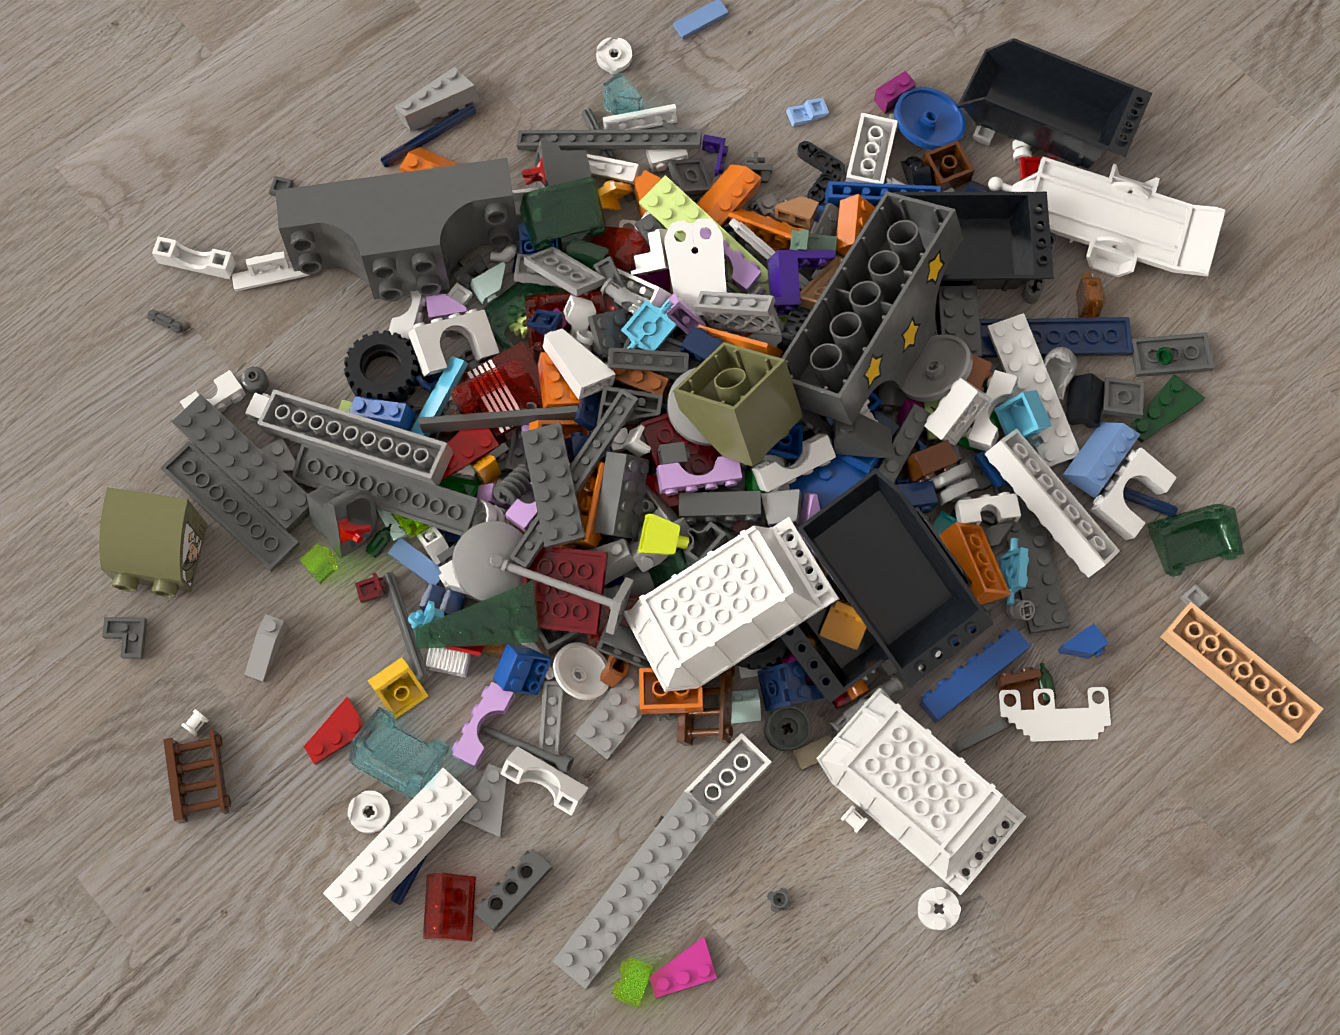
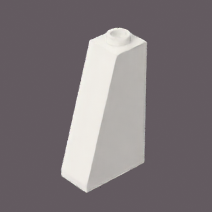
M564 329L550 331L545 335L544 350L578 399L603 390V386H613L615 372Z

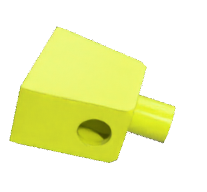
M647 514L644 519L638 553L673 555L676 552V547L687 549L689 537L679 535L680 525L654 514Z

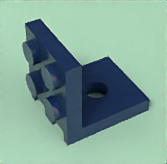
M798 661L757 671L766 711L825 698L812 680L810 686L806 684L805 676L808 674ZM812 661L810 663L811 668H814L817 665L816 661ZM825 677L822 683L827 684L829 682L828 677Z

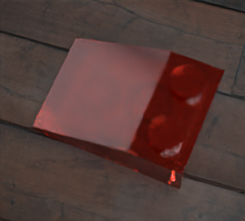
M601 226L585 250L588 251L591 259L597 262L611 256L616 268L631 274V271L636 270L634 256L649 253L651 249L640 232L635 229Z

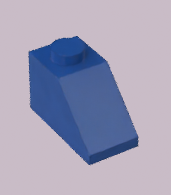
M1093 623L1064 643L1058 651L1061 654L1087 659L1093 655L1097 658L1106 651L1104 647L1109 642Z

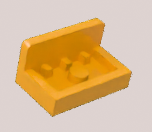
M614 180L605 182L603 187L595 191L598 205L602 209L621 210L618 199L633 192L631 184L615 182Z

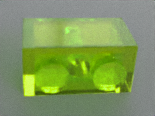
M318 543L299 559L305 569L320 584L338 568L335 563L337 559L333 556L332 551L327 546L321 547Z
M628 957L627 961L623 960L619 970L622 977L620 982H615L611 993L615 995L614 1000L639 1009L653 965Z

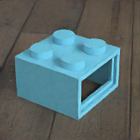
M1037 390L1022 392L994 408L1006 436L1015 429H1018L1027 440L1052 426Z

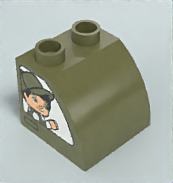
M107 487L99 535L101 570L113 580L112 587L122 591L136 592L138 584L153 586L151 591L153 594L167 598H175L178 590L191 592L207 523L188 499Z

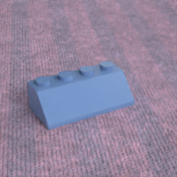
M1100 422V427L1095 429L1062 477L1095 499L1140 434L1124 423Z

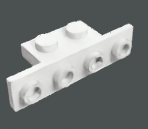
M283 251L246 259L248 271L232 274L234 290L241 291L301 278L310 274H304L301 271L294 272L291 261L287 262Z

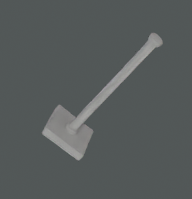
M507 559L504 560L501 571H510L610 607L611 611L606 633L614 635L624 616L623 613L627 609L633 580L626 577L616 596L611 599L512 564Z

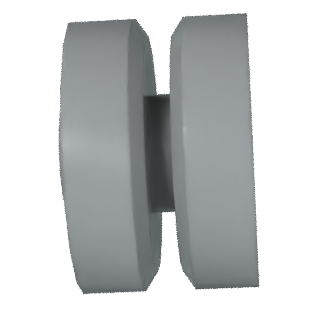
M967 462L929 480H932L935 491L943 488L946 489L937 494L940 506L951 502L954 503L980 488L975 478L962 481L972 472Z

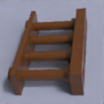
M734 666L720 674L721 687L703 688V696H720L719 708H703L701 713H678V743L684 746H693V739L695 737L719 736V741L731 744L733 736L731 719L733 677L735 676ZM719 716V728L694 729L695 717Z
M214 729L209 730L210 738L184 744L177 743L173 738L163 739L174 821L179 824L188 822L187 816L198 811L220 807L221 812L224 814L229 813L228 807H231V799L229 794H226L220 746L223 745L222 737ZM211 746L213 758L187 764L180 763L179 755L182 752ZM214 766L215 779L186 785L182 783L181 775H184L185 772ZM217 787L219 799L191 805L185 804L184 796L187 793Z

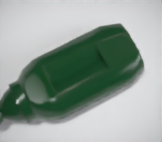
M392 524L378 531L366 547L365 551L374 558L381 553L389 542Z
M1040 663L1042 677L1038 680L1040 689L1053 690L1054 700H1056L1053 677L1044 667L1045 664ZM1041 693L1044 702L1050 701V696L1047 693Z

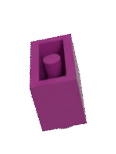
M904 71L876 89L874 102L885 114L895 108L898 99L904 92L916 88V82Z

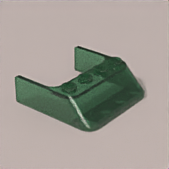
M517 281L495 301L482 309L485 310L495 340L523 369L526 368V358L505 337V330L547 296H550L564 310L568 300L555 286H542L535 283H521Z

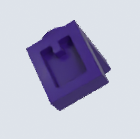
M704 134L702 150L708 153H719L715 168V176L724 171L725 162H722L723 157H727L728 146H725L726 138Z

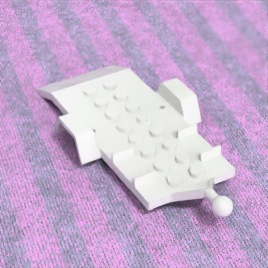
M1042 157L1037 173L1013 184V186L1003 183L999 177H992L988 182L989 189L994 192L1000 190L1006 192L1047 191L1050 232L1070 239L1069 243L1077 241L1089 245L1086 255L1089 268L1115 277H1121L1134 272L1136 261L1173 273L1209 276L1226 212L1225 209L1218 207L1192 205L1158 194L1156 190L1160 178L1156 177L1142 183L1119 175L1116 164H1113L1108 178Z

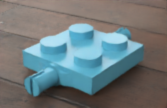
M667 299L661 308L653 306L649 301L645 300L621 329L632 342L627 349L658 350L677 327L666 314L674 305L670 300Z
M1010 538V549L1005 555L1000 556V570L1011 593L1010 596L1006 597L1005 604L1010 606L1014 605L1015 593L1026 588L1028 582V549L1018 548V538Z

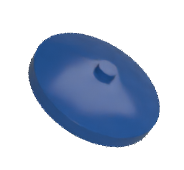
M928 87L912 88L904 92L895 105L894 118L898 121L897 126L908 140L922 148L934 150L956 140L960 141L966 129V120L961 108L957 107L958 104L951 97L939 90Z
M835 457L830 460L831 462L828 465L818 466L813 469L812 473L796 477L797 480L789 484V489L800 490L802 494L801 508L805 493L817 494L821 510L863 479L866 473ZM792 460L789 466L794 464L796 461Z

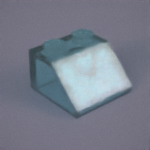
M621 72L603 83V106L608 112L611 111L613 115L643 110V97Z

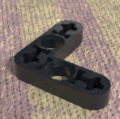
M803 141L798 145V157L822 172L808 191L807 198L813 199L812 197L820 190L819 198L813 200L821 205L825 200L827 187L821 184V181L839 182L844 175L845 165L813 143ZM806 148L809 149V152H802V150H805ZM824 157L826 162L820 164L816 161V158ZM838 167L839 171L837 170L834 173V176H832L833 169H836Z

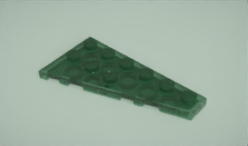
M534 580L415 628L417 649L538 642L539 633Z

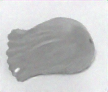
M1066 347L1052 349L1043 360L1059 401L1064 399L1066 387L1078 368L1076 356Z

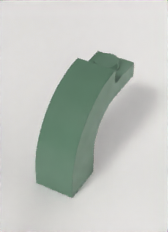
M805 229L800 231L792 230L790 250H835L836 253V236L813 234Z

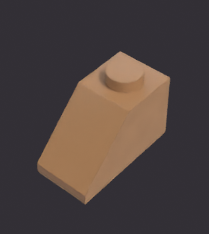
M802 196L775 206V219L809 231L819 213V202Z

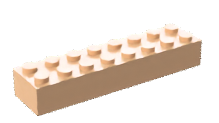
M1192 602L1180 612L1160 636V638L1290 744L1301 738L1323 710L1321 706Z

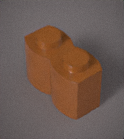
M609 655L607 665L601 672L600 681L614 688L628 673L629 663Z

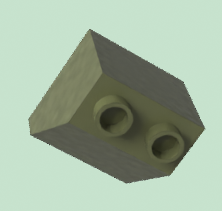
M723 342L673 390L679 410L723 457L752 467L760 463L765 458V454L780 439L786 437L790 429L803 417L785 359Z

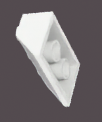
M960 378L952 384L951 391L940 400L939 407L928 416L927 423L924 426L941 440H949L950 444L956 445L991 398L966 380Z

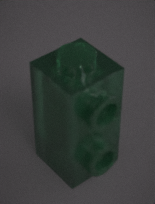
M574 237L566 248V255L596 272L593 265L609 257V249Z

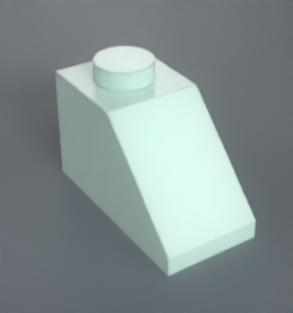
M504 261L471 280L470 286L482 305L486 302L490 304L498 298L506 265Z

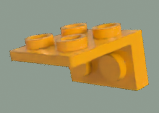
M838 599L831 604L819 634L824 638L857 650L867 627L850 603Z

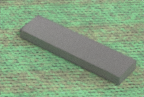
M544 681L539 748L559 756L564 690L557 681ZM538 756V759L545 763H553Z

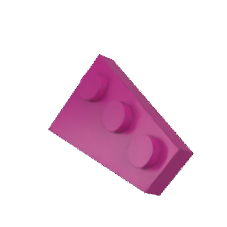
M704 937L649 977L655 998L717 979Z

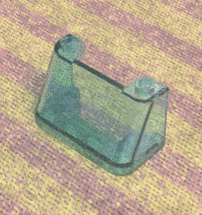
M378 707L352 740L349 761L358 770L412 800L434 777L450 746L442 740H432L429 745L396 727L393 713Z

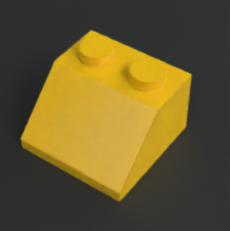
M402 657L368 680L394 720L429 697Z

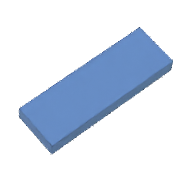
M715 0L673 23V27L680 37L685 39L728 16V10L720 0Z
M401 537L388 551L391 557L426 583L438 586L441 582L438 576L442 574L439 569L440 566L436 565Z

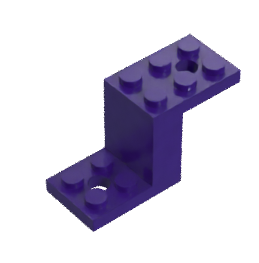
M778 250L767 260L769 293L775 298L774 309L778 316H787L801 305L798 270H803L805 267H811L812 270L823 269L824 266L828 265L835 258V250Z

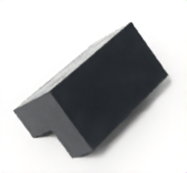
M1092 373L1074 376L1070 381L1066 419L1071 425L1084 424L1088 428L1100 427L1105 382Z

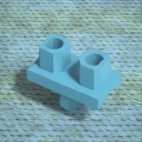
M428 601L424 614L422 610L410 613L408 621L412 624L411 627L413 629L418 627V632L420 633L417 641L424 642L425 637L436 639L438 626L432 625L431 622L442 624L444 611L434 608V602Z

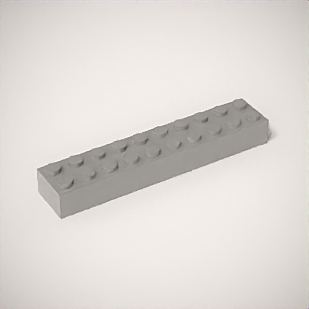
M273 390L257 423L267 434L302 444V442L438 486L453 455L452 449L445 442L278 390Z

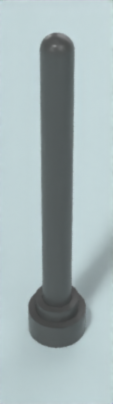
M483 726L481 729L483 734L512 746H518L531 754L556 763V766L561 771L568 773L574 761L572 756L567 754L558 756L488 726Z

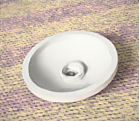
M570 643L561 648L556 654L553 663L554 675L558 684L569 695L581 700H593L600 697L609 687L600 681L601 672L607 665V661L594 647L584 643Z

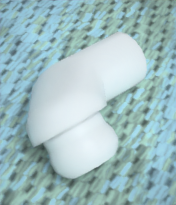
M509 244L501 253L491 252L490 261L509 262L517 254L516 246Z

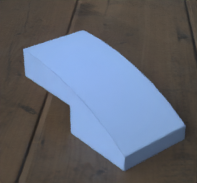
M817 98L807 100L804 105L788 107L786 113L792 127L821 119L827 116L829 111L824 99Z

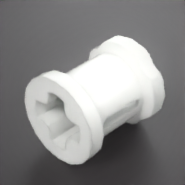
M195 709L193 711L194 714L186 723H182V726L196 737L197 731L209 720Z
M853 805L841 818L842 821H846L851 825L856 833L868 821L866 817H862L855 810Z

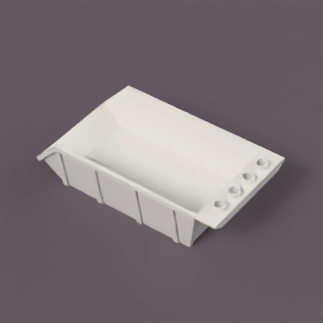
M790 517L771 528L754 525L746 531H741L740 535L715 551L711 550L707 553L706 557L678 575H672V578L646 595H641L632 609L624 611L623 614L665 692L701 687L839 599ZM789 537H794L792 541H788ZM803 552V556L798 558V554ZM809 569H813L811 574H807ZM823 585V589L818 591V586Z
M881 688L874 692L816 758L835 787L959 895L965 891L1026 818L1020 810L995 789L996 786L994 784L990 785L970 768L962 757H957L937 740L929 729H924L902 710L901 705L895 704ZM1002 822L1008 824V829L1002 827ZM990 837L994 838L995 844H990L988 839ZM980 853L982 860H977L975 854ZM962 869H967L969 871V875L964 876L962 874Z

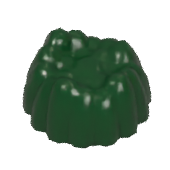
M1169 347L1159 348L1156 354L1158 362L1162 365L1172 363L1174 351Z

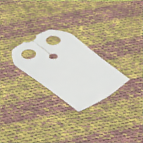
M697 219L692 224L687 223L685 220L675 222L670 225L664 240L673 293L685 301L698 316L703 315L702 312H697L694 307L700 291L727 293L723 235L712 219ZM702 227L711 229L712 235L709 239L701 238L700 230ZM677 230H683L686 233V239L683 242L675 240L674 234ZM693 247L698 248L697 254L692 253L691 250Z

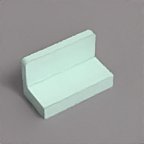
M758 689L732 691L731 724L760 721L761 708ZM717 696L718 705L720 707V696Z

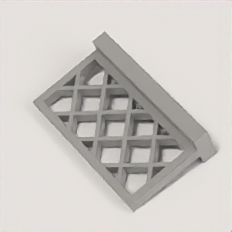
M700 291L694 307L697 312L703 313L710 328L721 331L782 335L783 333L782 324L774 309V296Z

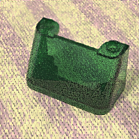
M593 177L530 191L522 197L519 211L534 251L539 249L543 251L550 248L554 239L588 231L589 235L599 237L606 232L607 227L602 205Z
M1212 504L1147 524L1164 572L1171 577L1181 575L1182 571L1185 570V566L1216 557L1234 560L1238 558V555L1244 554L1234 507Z

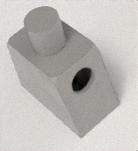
M799 489L761 493L770 528L790 517L795 526H799L802 494Z

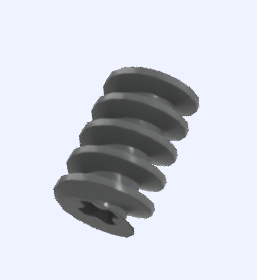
M519 464L493 489L495 499L502 504L513 505L517 498L520 499L521 496L525 495L526 491L531 488L529 468L524 464Z

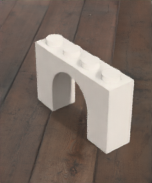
M471 309L464 315L460 316V313L450 315L449 319L437 318L426 325L424 322L415 324L414 328L409 332L423 377L440 373L447 368L440 348V337L444 331L453 330L464 335L470 344L477 362L499 354L485 310L477 311V309Z
M1142 447L1130 450L1126 454L1125 462L1114 471L1115 476L1104 485V492L1093 501L1094 506L1090 510L1124 540L1135 538L1145 524L1141 518L1127 507L1124 501L1123 489L1129 479H1136L1153 493L1160 495L1167 493L1177 478Z

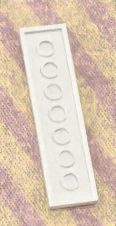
M1024 313L987 326L1004 373L1018 376L1019 386L1015 396L1022 392L1037 390L1051 421V427L1031 437L1036 452L1049 467L1074 459L1079 453V448Z

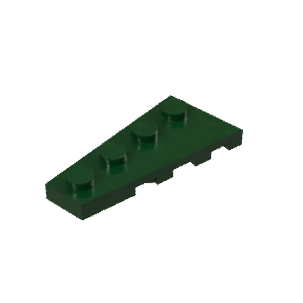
M1174 374L1143 410L1142 418L1136 419L1130 428L1140 434L1137 440L1143 443L1163 427L1202 402L1205 397Z

